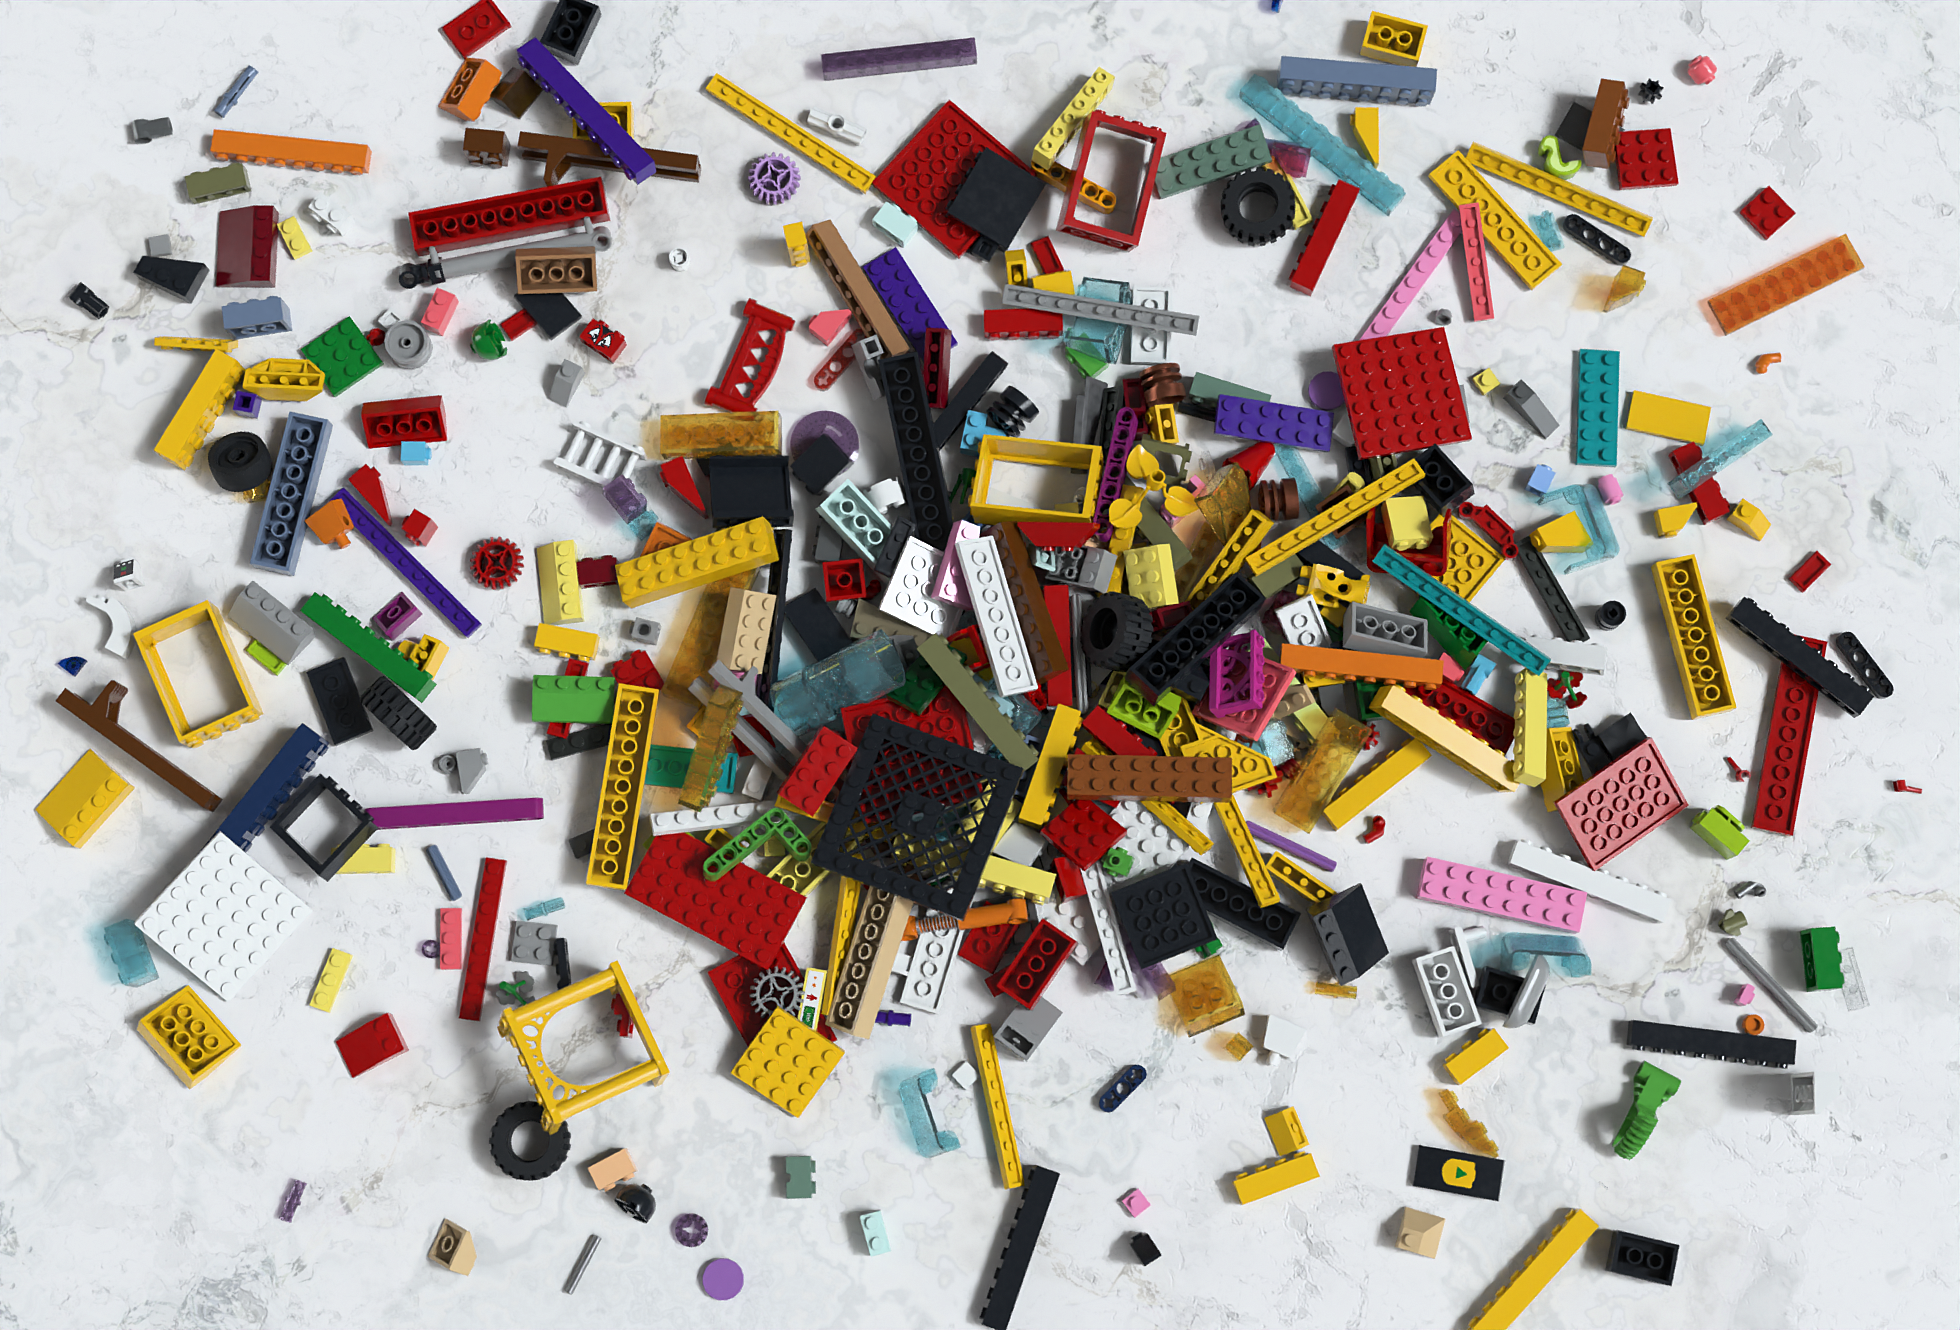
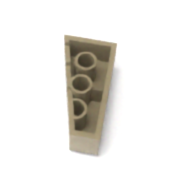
M858 599L850 635L851 641L860 643L869 641L871 645H874V639L893 635H911L914 637L917 647H919L932 636L878 610L879 607Z

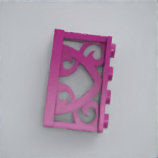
M1256 630L1231 636L1210 655L1209 710L1217 718L1245 710L1262 709V701H1264L1262 683H1264L1263 665L1265 663L1263 647L1265 642L1263 636ZM1250 643L1249 652H1246L1248 647L1245 646L1242 648L1241 653H1239V650L1243 644ZM1235 646L1234 650L1226 649ZM1239 661L1248 670L1242 680L1235 685L1232 680L1226 678V674ZM1227 684H1230V686H1231V688H1232L1231 690H1230L1229 687H1228L1227 690H1226V685H1227ZM1248 690H1250V698H1249V699H1246V700H1240V699H1239V696H1238V695H1239L1240 693H1241L1244 697H1247V696H1246V692H1247ZM1232 699H1235V701H1236V702H1232V703H1227V702L1231 701Z

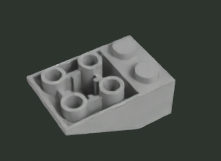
M1084 545L1081 548H1074L1073 551H1061V548L1054 547L1055 571L1047 570L1046 579L1102 594L1107 593L1117 559L1116 555L1104 549Z
M1041 997L1032 1011L1019 1002L994 1035V1038L1027 1062L1063 1012L1043 997Z

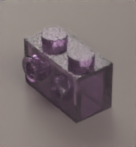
M622 474L603 487V495L622 519L629 524L646 512L647 499L642 493H638L634 489L635 485L630 478L626 479Z

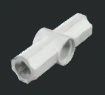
M815 106L811 109L807 123L830 132L834 137H842L858 145L863 143L867 133L866 128L845 120L843 116L839 114L833 115ZM835 123L842 125L838 129L832 127Z

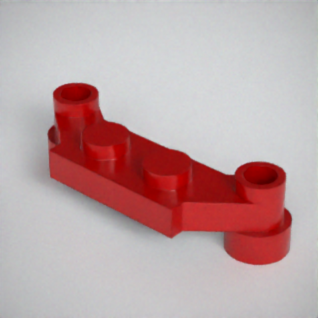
M1463 502L1458 507V517L1463 520L1470 519L1501 547V555L1505 560H1512L1517 556L1518 547L1514 544L1513 540L1515 531L1487 504L1484 507H1478L1470 502Z

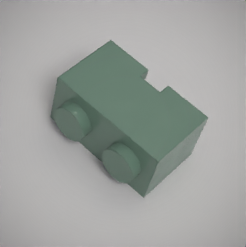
M812 1156L786 1157V1174H790V1182H786L787 1199L813 1198L812 1194H816V1181H812V1173H816V1161L812 1160Z

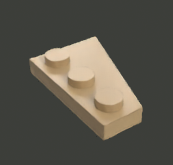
M1307 684L1288 686L1267 725L1316 702Z

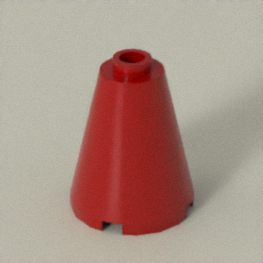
M1258 442L1232 455L1222 463L1224 475L1226 473L1229 475L1230 479L1228 481L1235 488L1243 492L1250 491L1254 488L1275 456V447L1272 443Z

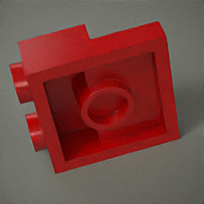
M640 649L630 654L631 658L625 662L623 660L617 661L612 665L613 669L610 670L618 684L659 689V691L667 687L645 650L642 652Z
M618 991L616 998H612L611 1010L614 1011V1015L622 1017L621 1020L618 1019L617 1032L620 1033L619 1036L632 1038L634 1023Z

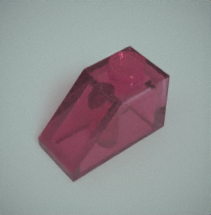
M1273 141L1271 153L1286 174H1290L1295 178L1306 177L1311 148Z

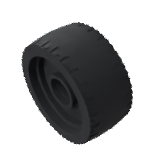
M240 431L223 436L212 445L208 453V463L214 479L220 487L231 492H243L254 489L266 481L272 471V461L265 443L258 435L250 432Z

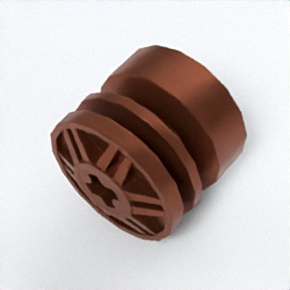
M1178 363L1154 365L1139 373L1140 380H1142L1141 386L1148 389L1144 392L1146 407L1177 404L1186 399L1184 384L1178 383L1182 378V374L1179 373L1180 366Z
M1294 477L1282 478L1279 488L1276 487L1273 479L1269 482V489L1266 480L1260 481L1258 504L1262 514L1270 519L1271 513L1274 521L1278 520L1279 512H1282L1284 520L1299 518V497Z

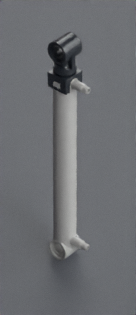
M586 216L584 217L586 232L447 259L438 257L435 247L431 246L429 247L431 259H428V265L427 263L417 265L412 263L403 264L399 270V283L403 288L412 289L421 283L432 282L433 285L444 283L448 278L515 266L516 249L595 246V250L604 252L611 247V232L604 226H598L593 230L590 217ZM602 236L606 238L604 241L597 240L598 237ZM405 274H411V275H413L414 277H412V278H407V277H405L404 275H405Z

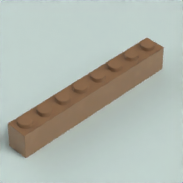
M831 219L812 225L805 234L806 239L850 311H852L866 337L869 338L877 335L884 352L881 354L880 359L906 354L910 348Z

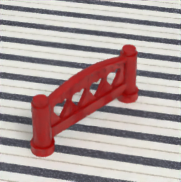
M749 298L742 315L749 318V321L720 388L711 386L704 404L711 407L715 405L744 418L754 420L758 411L755 408V404L765 393L777 372L783 354L786 331H792L796 321L792 317L757 303V300ZM776 331V336L772 338L773 343L767 345L758 332ZM767 348L769 353L765 355L766 360L764 362H759L751 350ZM759 365L761 371L757 373L758 378L756 380L750 379L743 367ZM752 383L754 388L750 390V396L745 398L735 385Z

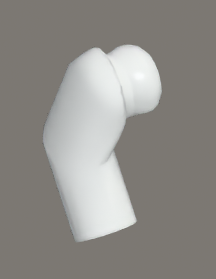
M1082 486L1073 495L1074 503L1078 502V505L1084 503L1087 486Z
M1132 967L1130 969L1136 991L1133 993L1141 998L1146 990L1138 984L1139 970Z

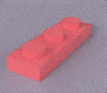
M440 908V970L462 969V908Z

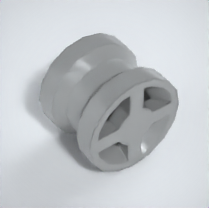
M839 601L835 612L843 613L846 618L850 619L857 608L858 601Z

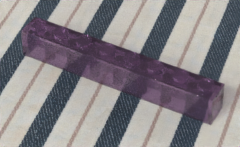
M975 37L821 54L824 81L974 65L977 64Z

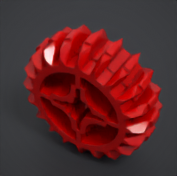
M500 536L497 538V542H495L493 537H490V543L483 540V547L479 544L476 546L479 552L472 551V554L476 557L470 559V562L475 564L470 567L471 571H476L473 577L479 578L477 582L479 584L484 583L485 588L491 585L492 589L496 590L497 585H499L500 589L503 590L505 583L511 587L510 580L513 579L517 582L518 579L515 575H522L518 568H524V564L520 563V561L524 560V557L519 555L521 553L520 548L515 549L517 545L514 542L510 544L508 538L503 542ZM494 549H504L503 552L500 551L498 554L490 553ZM511 554L512 566L509 570L506 567V561L509 559L508 556ZM484 557H486L488 559V565L486 567L485 572L483 573L482 561ZM491 558L500 562L503 569L500 566L497 567ZM497 572L505 574L498 578L490 577V575H494Z

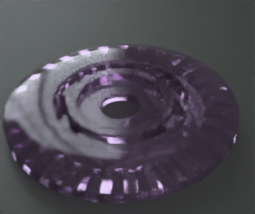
M817 411L805 416L794 428L790 441L791 454L794 461L824 433L828 434L847 456L855 462L859 452V438L855 427L845 416L833 411ZM826 426L833 427L834 429L839 431L842 434V436L839 437L835 431L826 428ZM845 468L839 475L846 472L848 468Z

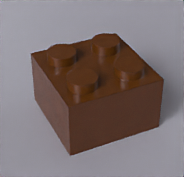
M465 128L463 152L471 165L478 167L490 165L493 168L508 167L511 144L505 131Z

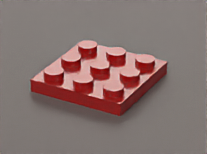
M1671 128L1619 132L1620 141L1618 145H1615L1614 151H1616L1615 159L1620 190L1669 187L1679 184Z
M1075 800L1040 830V835L1085 872L1110 848L1126 836L1127 830L1091 800Z

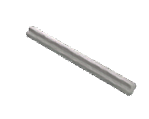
M1080 594L1071 595L1070 599L1077 710L1081 711V714H1087L1085 654L1081 648L1083 644L1080 642V637L1082 636L1080 629L1083 626L1082 598Z
M1730 938L1725 943V946L1807 1032L1811 1033L1818 1027L1813 1019L1735 938Z

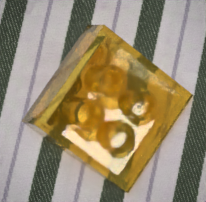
M1237 462L1219 468L1194 499L1223 547H1225L1252 510L1248 480Z
M1220 955L1163 977L1189 1038L1245 1015L1243 1002Z

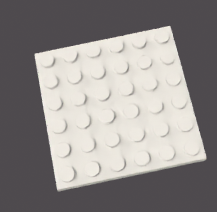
M219 831L134 922V925L229 1002L313 910L225 834Z

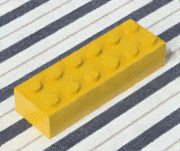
M218 349L214 351L154 448V451L164 460L184 471L186 467L192 464L194 454L202 448L204 438L214 428L215 420L223 414L226 402L234 396L238 383L244 380L245 369L236 359Z
M1058 703L1019 815V823L1039 830L1042 829V826L1047 825L1051 814L1047 812L1048 808H1053L1057 797V793H1054L1055 788L1060 789L1064 776L1061 774L1062 769L1066 770L1068 751H1073L1077 737L1074 736L1075 731H1080L1083 718L1080 717L1081 711Z

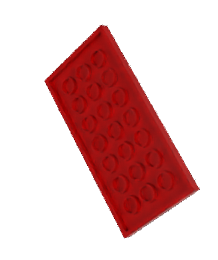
M684 832L656 835L624 894L769 970L807 897L741 862L718 880L709 881L703 875L704 862L718 851L717 849ZM726 854L723 856L726 860L733 859ZM710 866L707 868V870L711 873H715L718 871V869L715 866Z

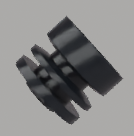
M1007 386L1000 394L1004 404L994 401V407H989L986 413L998 428L1003 429L1008 435L1018 438L1021 433L1019 430L1024 431L1026 429L1022 420L1031 423L1039 414V410L1021 391L1013 386Z

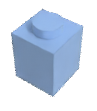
M1538 464L1534 468L1525 490L1542 498L1546 494L1556 473L1552 471L1551 467Z

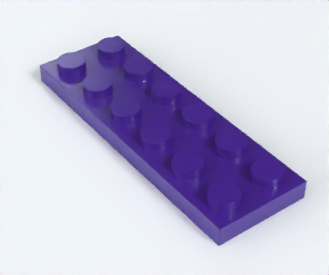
M895 247L863 266V270L924 363L926 328H949ZM953 335L951 337V349L958 345Z
M1219 394L1214 434L1329 452L1334 412Z

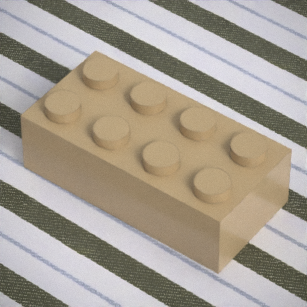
M730 587L717 660L719 659L728 669L746 672L752 666H755L758 669L757 674H762L776 595Z

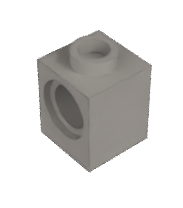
M636 617L635 622H632L630 625L629 633L633 640L657 645L661 625L658 622ZM642 627H649L648 634H639Z

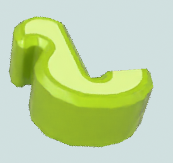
M1547 135L1540 142L1538 154L1540 156L1546 155L1543 164L1545 172L1563 180L1571 179L1576 175L1581 167L1582 160L1562 163L1558 138L1555 136Z

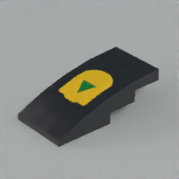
M1419 1145L1413 1186L1499 1202L1505 1160Z

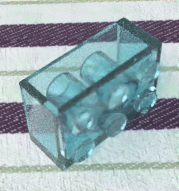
M125 919L104 928L106 933L104 934L106 944L111 946L113 952L111 953V958L114 964L118 965L120 970L118 977L121 983L137 988L159 979V975L142 930L134 925L135 921Z

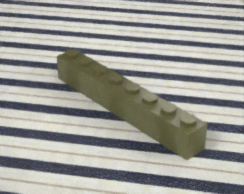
M937 633L933 634L916 649L1010 764L1024 768V771H1026L1039 760L1037 757L1039 752L1032 744L1030 746L1024 741L1026 736L1019 728L1017 730L1011 725L1013 720L1007 713L1002 714L998 709L1000 704L994 697L990 699L985 693L987 688L981 681L977 683L972 676L975 674L968 665L964 667L961 664L960 660L962 658L955 649L951 651L948 648L947 644L949 642L942 633L940 635Z

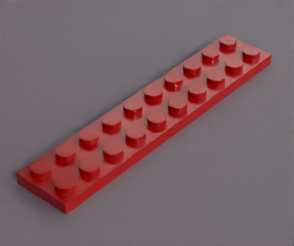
M1801 636L1809 647L1818 649L1822 653V657L1825 658L1827 641ZM1782 662L1751 828L1793 836L1819 691Z

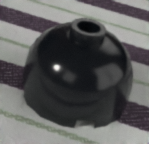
M629 1184L618 1192L614 1200L617 1206L625 1213L627 1211L634 1215L632 1218L645 1224L651 1219L656 1208L655 1198L651 1194L652 1189L645 1184L641 1186Z

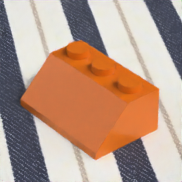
M466 58L438 107L465 121L474 122L480 116L484 104L490 99L493 88L498 85L502 72L486 59Z

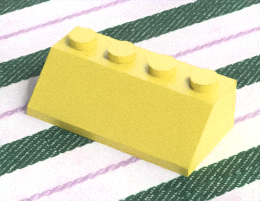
M574 540L552 542L537 548L544 624L554 626L585 622L582 592L577 573V544Z

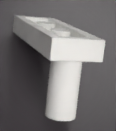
M1484 926L1464 931L1462 927L1449 930L1448 933L1452 946L1455 947L1469 989L1479 986L1467 942L1486 938Z

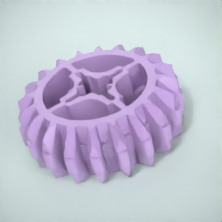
M772 152V157H768V154L765 153L764 160L758 157V163L753 162L752 167L754 169L749 170L751 176L748 177V181L751 182L749 187L754 189L753 195H759L760 201L765 198L767 204L770 203V200H773L774 205L777 204V200L784 203L785 197L790 200V193H797L795 188L800 187L798 181L801 180L800 175H798L799 168L795 167V161L790 162L789 156L783 159L782 153L776 157L775 152ZM774 166H780L784 169L777 170ZM768 168V173L759 179L760 174ZM771 172H773V175L776 176L777 185L775 181L772 180ZM787 178H790L788 184L781 189V184L787 181ZM772 187L775 191H769L765 188Z

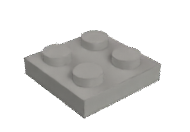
M516 921L511 961L553 966L554 943H556L558 925Z

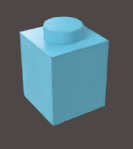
M401 441V462L404 465L428 466V459L431 460L432 450L426 442Z

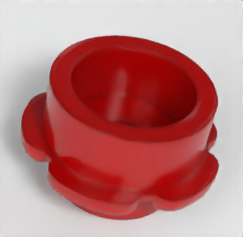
M374 328L369 331L366 339L370 341L372 346H379L384 343L385 331Z

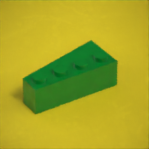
M1422 595L1409 611L1414 617L1428 620V632L1464 670L1469 667L1488 642Z

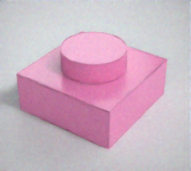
M1744 984L1734 1003L1739 1006L1750 1004L1755 996L1753 993L1755 987L1750 984Z
M1136 1189L1122 1200L1134 1218L1151 1205L1139 1189Z

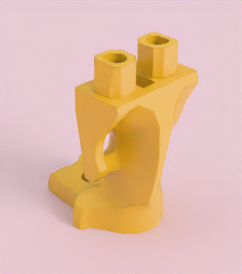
M1313 564V567L1302 566L1300 577L1310 578L1309 586L1298 584L1296 595L1304 597L1311 593L1316 604L1340 608V604H1338L1339 599L1350 603L1356 602L1366 605L1371 585L1369 583L1370 575H1362L1361 580H1352L1344 576V571L1319 564ZM1333 573L1336 578L1329 580L1327 575ZM1346 584L1348 589L1345 592H1340L1338 586ZM1329 594L1333 596L1334 599L1332 601H1327L1324 599V595Z

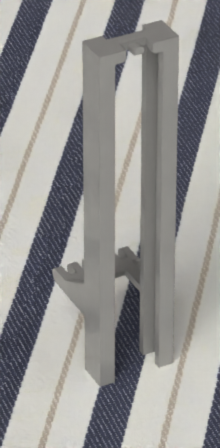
M718 659L712 664V668L708 672L726 689L722 696L700 675L691 683L688 690L784 782L794 766L732 707V698L734 697L797 759H799L807 745L756 696L754 677L758 673V669L755 666H752L744 675L737 678ZM840 777L830 790L836 797L831 801L825 798L824 801L836 803L844 783Z

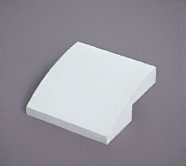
M1016 822L1001 838L993 853L1005 860L1031 867L1037 856L1041 857L1049 842L1040 833Z

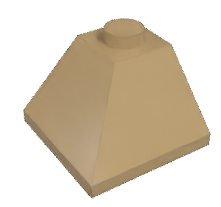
M1405 1207L1395 1247L1435 1259L1445 1218Z
M445 1218L428 1257L451 1271L468 1276L474 1266L477 1255L470 1232Z

